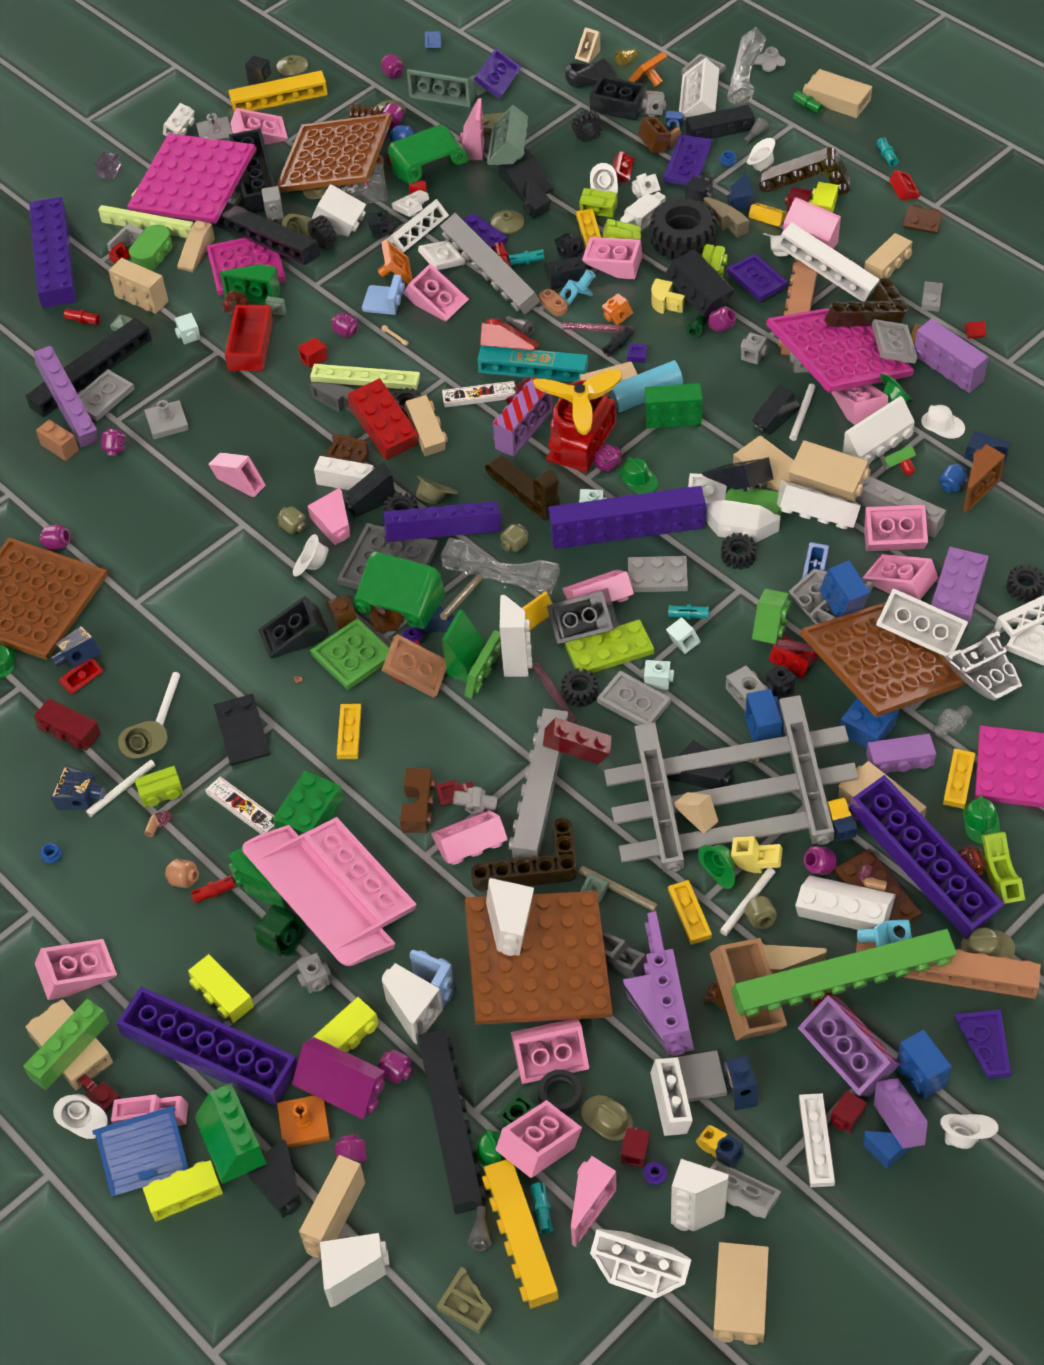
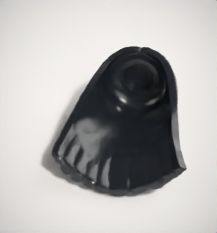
M605 58L593 64L572 62L565 69L567 83L575 88L596 85L601 75L617 78L616 73Z

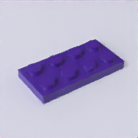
M680 134L664 175V182L687 185L692 176L700 178L712 146V139Z

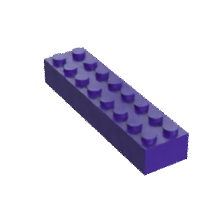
M63 197L29 202L37 293L41 306L45 308L76 302L67 211Z
M702 486L550 506L549 525L553 549L705 528L706 501Z
M885 775L852 798L848 807L852 815L965 939L975 929L983 927L999 914L1004 903Z
M144 987L139 988L117 1021V1026L122 1036L226 1084L232 1083L234 1088L276 1107L291 1084L298 1064L296 1056Z

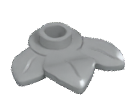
M769 47L763 54H759L754 58L753 64L762 65V69L765 72H772L777 66H784L786 60L779 55L776 48Z

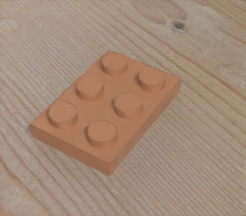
M397 634L392 640L381 671L434 698L438 694L446 671L445 659Z

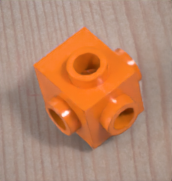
M616 294L602 305L605 312L603 316L608 322H613L615 325L624 322L626 318L633 314L628 301L619 294Z

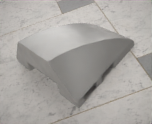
M813 569L789 591L792 599L815 624L837 618V615H834L827 600L822 597L819 589L827 572ZM867 581L865 585L871 592L874 584L873 582Z
M999 631L986 636L982 641L963 650L959 649L945 657L948 665L964 682L984 697L993 701L1022 687L1013 664L1008 662L1005 655L1007 652L1006 647H1002L998 639L1000 637Z

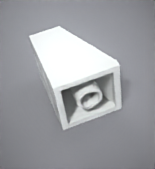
M330 184L318 203L312 219L323 215L324 218H328V221L331 222V226L334 227L333 230L337 234L349 237L351 231H356L359 225L357 221H362L366 212L363 210L366 204Z
M490 878L486 905L497 951L508 956H519L534 888Z
M395 963L382 976L386 1002L412 1041L418 1044V1035L425 1034L443 1011L440 989Z
M379 1233L320 1242L324 1291L330 1307L340 1304L386 1275L385 1266L389 1265V1255L385 1241L381 1242Z

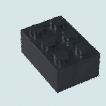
M601 75L590 93V110L636 121L642 110V99L645 98L647 85Z

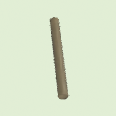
M477 574L440 614L442 620H446L483 580L480 574Z
M585 866L580 868L579 874L585 877L589 873L609 882L608 889L653 912L657 910V903Z

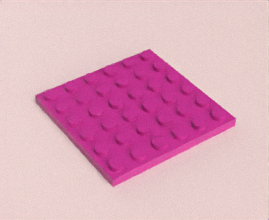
M169 133L127 207L130 211L217 223L254 155L256 147L254 144Z
M829 308L768 318L766 325L828 393L882 382L880 379L881 373L887 374L895 380L910 377L914 372L908 363L881 358L872 326L834 327L828 325L824 318Z

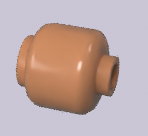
M175 859L167 866L165 876L171 886L190 888L198 880L199 872L194 862Z

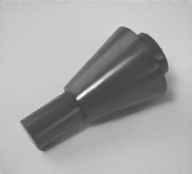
M757 118L743 141L748 144L753 138L768 131V121L764 118Z
M511 316L506 317V322L513 325L524 335L529 336L533 333L534 322L532 320L515 319Z
M485 1206L477 1207L476 1220L467 1241L468 1245L476 1251H483L492 1244L486 1221Z

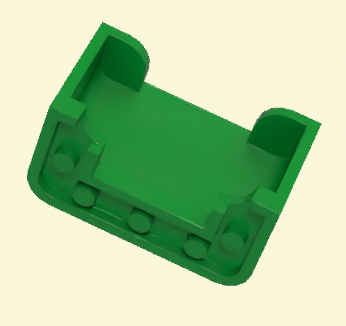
M437 125L397 140L388 147V154L395 177L408 184L416 182L421 178V165L446 156L458 165L468 162L467 153L451 131L443 125Z
M373 552L367 560L353 604L355 610L362 613L370 612L372 605L402 613L410 626L425 629L446 594L441 575L437 569L391 555Z

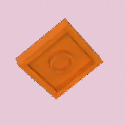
M661 52L642 64L628 80L637 82L648 76L654 87L661 84L663 80L655 69L667 57L665 52Z
M384 240L381 244L385 264L378 268L379 274L385 278L393 272L396 275H401L402 280L409 284L413 280L409 258L389 240Z
M309 1096L277 1103L282 1140L284 1139L287 1142L288 1148L330 1140L324 1100L316 1096Z

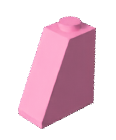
M219 453L208 464L218 480L251 497H255L266 486L249 456Z
M340 488L308 505L310 519L334 545L345 541L351 536Z

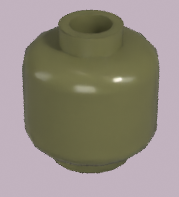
M284 507L277 517L279 527L291 535L297 532L301 533L306 527L305 515L295 507Z
M511 524L501 533L500 544L505 551L517 553L528 543L529 533L522 525Z
M763 896L752 898L745 906V915L754 928L767 929L774 924L777 912L768 898Z

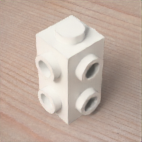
M180 103L164 123L163 135L167 136L169 133L185 135L187 128L191 127L195 121V118H193L194 110Z

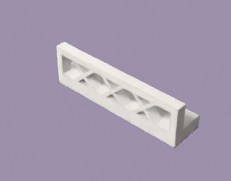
M436 199L388 237L387 240L394 243L404 253L449 215ZM434 209H438L442 215L441 218L434 217ZM423 218L430 220L429 227L422 226ZM411 228L418 229V236L411 235ZM400 237L407 238V245L405 247L398 240Z
M1044 595L999 616L994 627L996 631H999V634L1006 631L1010 638L1044 623ZM1037 616V619L1034 621L1027 620ZM1021 623L1019 628L1015 630L1012 629V627Z

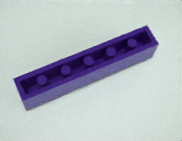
M497 501L383 512L386 542L500 531L501 512Z

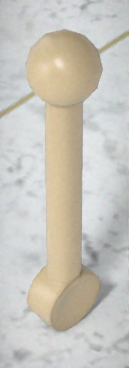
M386 325L382 326L383 332L389 333L402 344L408 346V341L393 333Z

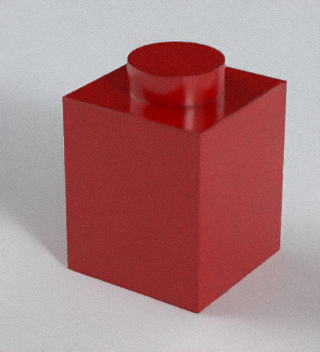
M316 337L298 346L300 360L309 369L313 368L314 364H321L328 360L327 346Z

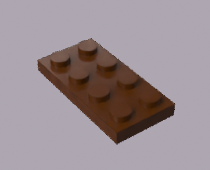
M871 849L834 868L833 873L842 883L865 887L864 880L869 877L887 881L885 892L896 895L889 920H909L912 923L921 918L922 912ZM900 925L895 926L894 932L903 927Z

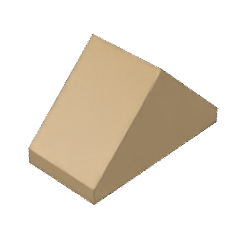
M585 27L575 59L590 64L600 52V32Z
M687 792L673 804L703 834L718 822L711 795Z

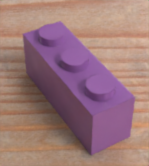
M930 734L868 742L866 756L870 763L884 774H887L889 772H905L910 769H925L934 766L936 752Z
M896 1078L877 1081L874 1105L901 1147L909 1148L925 1145L928 1121L900 1080Z

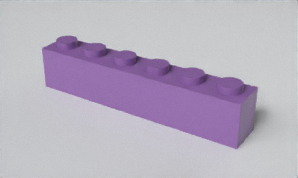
M48 346L34 351L35 364L80 448L98 442L97 429L53 348Z

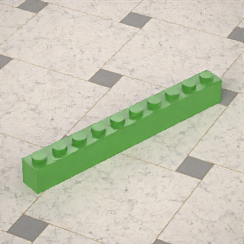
M948 929L736 983L731 988V993L738 1015L753 1017L760 1014L761 1010L775 1011L787 1003H790V1006H795L803 1003V999L811 997L812 1000L823 998L825 993L840 994L845 992L848 987L853 986L854 989H859L867 986V982L875 981L876 984L887 981L890 976L896 975V978H901L909 975V971L917 970L918 973L923 972L936 964L938 967H943L950 964L951 959L957 953Z

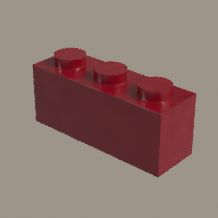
M49 698L34 715L37 723L36 726L44 733L49 732L60 741L65 740L76 749L81 748L87 751L101 734L96 721Z
M555 717L544 729L543 746L599 765L610 754L612 736Z

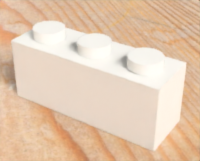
M324 456L319 457L314 468L317 485L345 490L352 488L374 470L373 465Z
M678 1057L655 1059L650 1074L664 1136L687 1134L693 1120Z

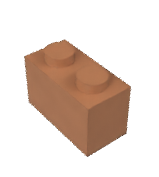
M51 420L46 421L36 429L41 446L63 460L67 461L79 451L75 436Z

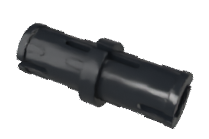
M629 326L624 327L618 335H614L611 341L602 348L603 353L610 357L618 348H622L625 342L634 335L633 330L629 329Z

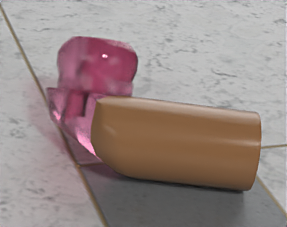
M162 811L152 815L144 834L148 837H154L157 828L170 822V812Z
M862 865L859 871V878L865 887L885 892L887 881L876 879L872 874V867Z

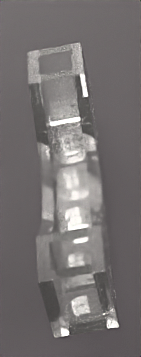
M756 27L741 37L727 95L729 101L736 107L742 106L753 97L754 87L749 82L750 72L755 60L763 50L766 37Z
M453 538L448 539L441 554L442 567L449 570H457L473 575L480 574L486 579L510 583L540 592L546 591L550 594L553 593L560 577L559 564L544 560L524 564L500 563L480 555L468 542Z

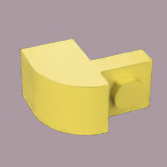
M655 279L652 285L651 303L652 307L659 313L664 314L665 309L683 313L685 309V295L672 293L673 282Z
M754 836L733 838L731 857L739 868L752 873H762L763 868L781 867L783 849L780 844L759 846Z

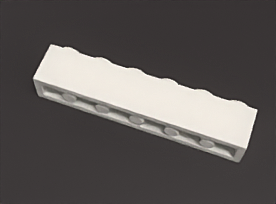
M792 222L782 232L776 246L862 302L868 299L879 281L877 277Z

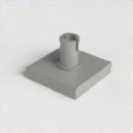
M212 113L213 119L208 114V121L196 123L199 137L207 136L210 139L230 141L229 134H232L228 117L217 118V115Z
M161 400L157 403L156 407L144 410L153 439L189 430L180 400L171 403Z

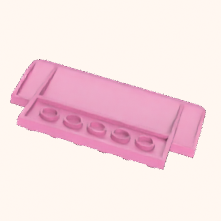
M337 817L300 836L287 825L260 834L246 841L243 845V853L335 958L346 966H353L394 949L395 942L382 928L414 911L417 904Z

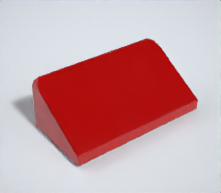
M619 151L614 158L612 167L615 169L617 181L628 182L634 158L622 151Z
M895 170L889 181L899 199L905 201L919 198L921 195L910 175Z
M92 658L76 666L61 677L58 682L72 695L104 671L95 659Z

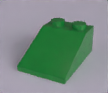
M259 264L220 272L223 291L227 300L267 305L266 298L268 296L279 298L281 294L277 269L274 266Z
M459 609L442 642L447 676L467 682L468 674L485 644L465 612Z
M242 848L229 854L231 861L229 868L233 873L232 878L238 887L242 886L246 893L271 906L275 904L289 910L285 899L243 853Z

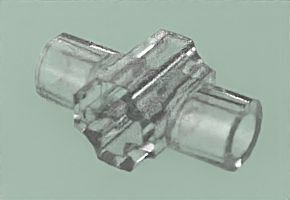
M962 705L955 711L952 708L946 709L939 717V723L933 727L935 735L943 738L949 732L956 735L960 733L966 725V720L972 715L970 708Z

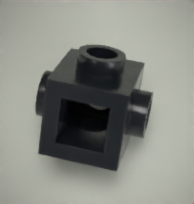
M387 210L368 214L369 229L373 239L393 234L394 219L392 216H389Z
M565 233L554 240L559 256L573 258L583 252L582 240L578 235Z
M783 664L778 668H772L766 673L765 685L771 689L773 696H776L779 701V699L794 693L796 678L793 672L788 670Z

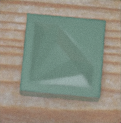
M268 296L266 304L270 305L272 314L285 316L287 311L284 299Z
M119 315L110 325L111 330H118L131 321L132 318Z
M589 873L580 892L597 891L598 902H601L610 883Z

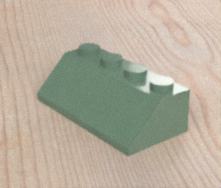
M407 70L410 98L471 107L476 96L474 81L448 75Z
M514 105L492 126L487 164L489 165L513 164L517 159L520 160L525 153L524 146L526 144L528 116Z

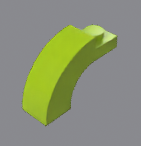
M1006 832L983 835L982 840L985 851L983 859L995 895L1004 904L1025 900L1022 878L1017 876L1011 863Z

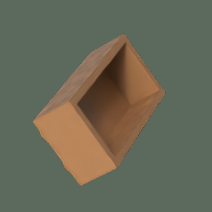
M761 938L720 945L710 953L736 1041L775 1033L787 1026L782 1008L771 1012L768 1009L761 1010L760 1014L753 1017H747V1015L739 1016L731 993V988L736 983L771 975Z

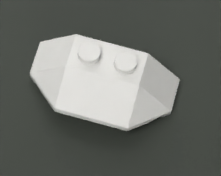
M718 500L706 503L705 522L719 537L726 538L728 535L732 537L734 533L738 536V533H742L743 537L747 534L748 539L752 537L753 541L757 543L779 532L780 515L774 514L759 505Z
M597 1229L590 1253L609 1283L653 1298H658L685 1285L691 1264L690 1258L673 1247L628 1232Z

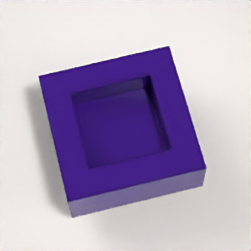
M629 344L627 362L645 363L647 345Z

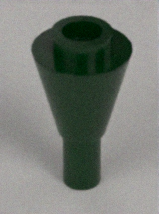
M699 314L696 319L688 323L685 327L687 335L692 338H699L702 335L703 321L706 317Z

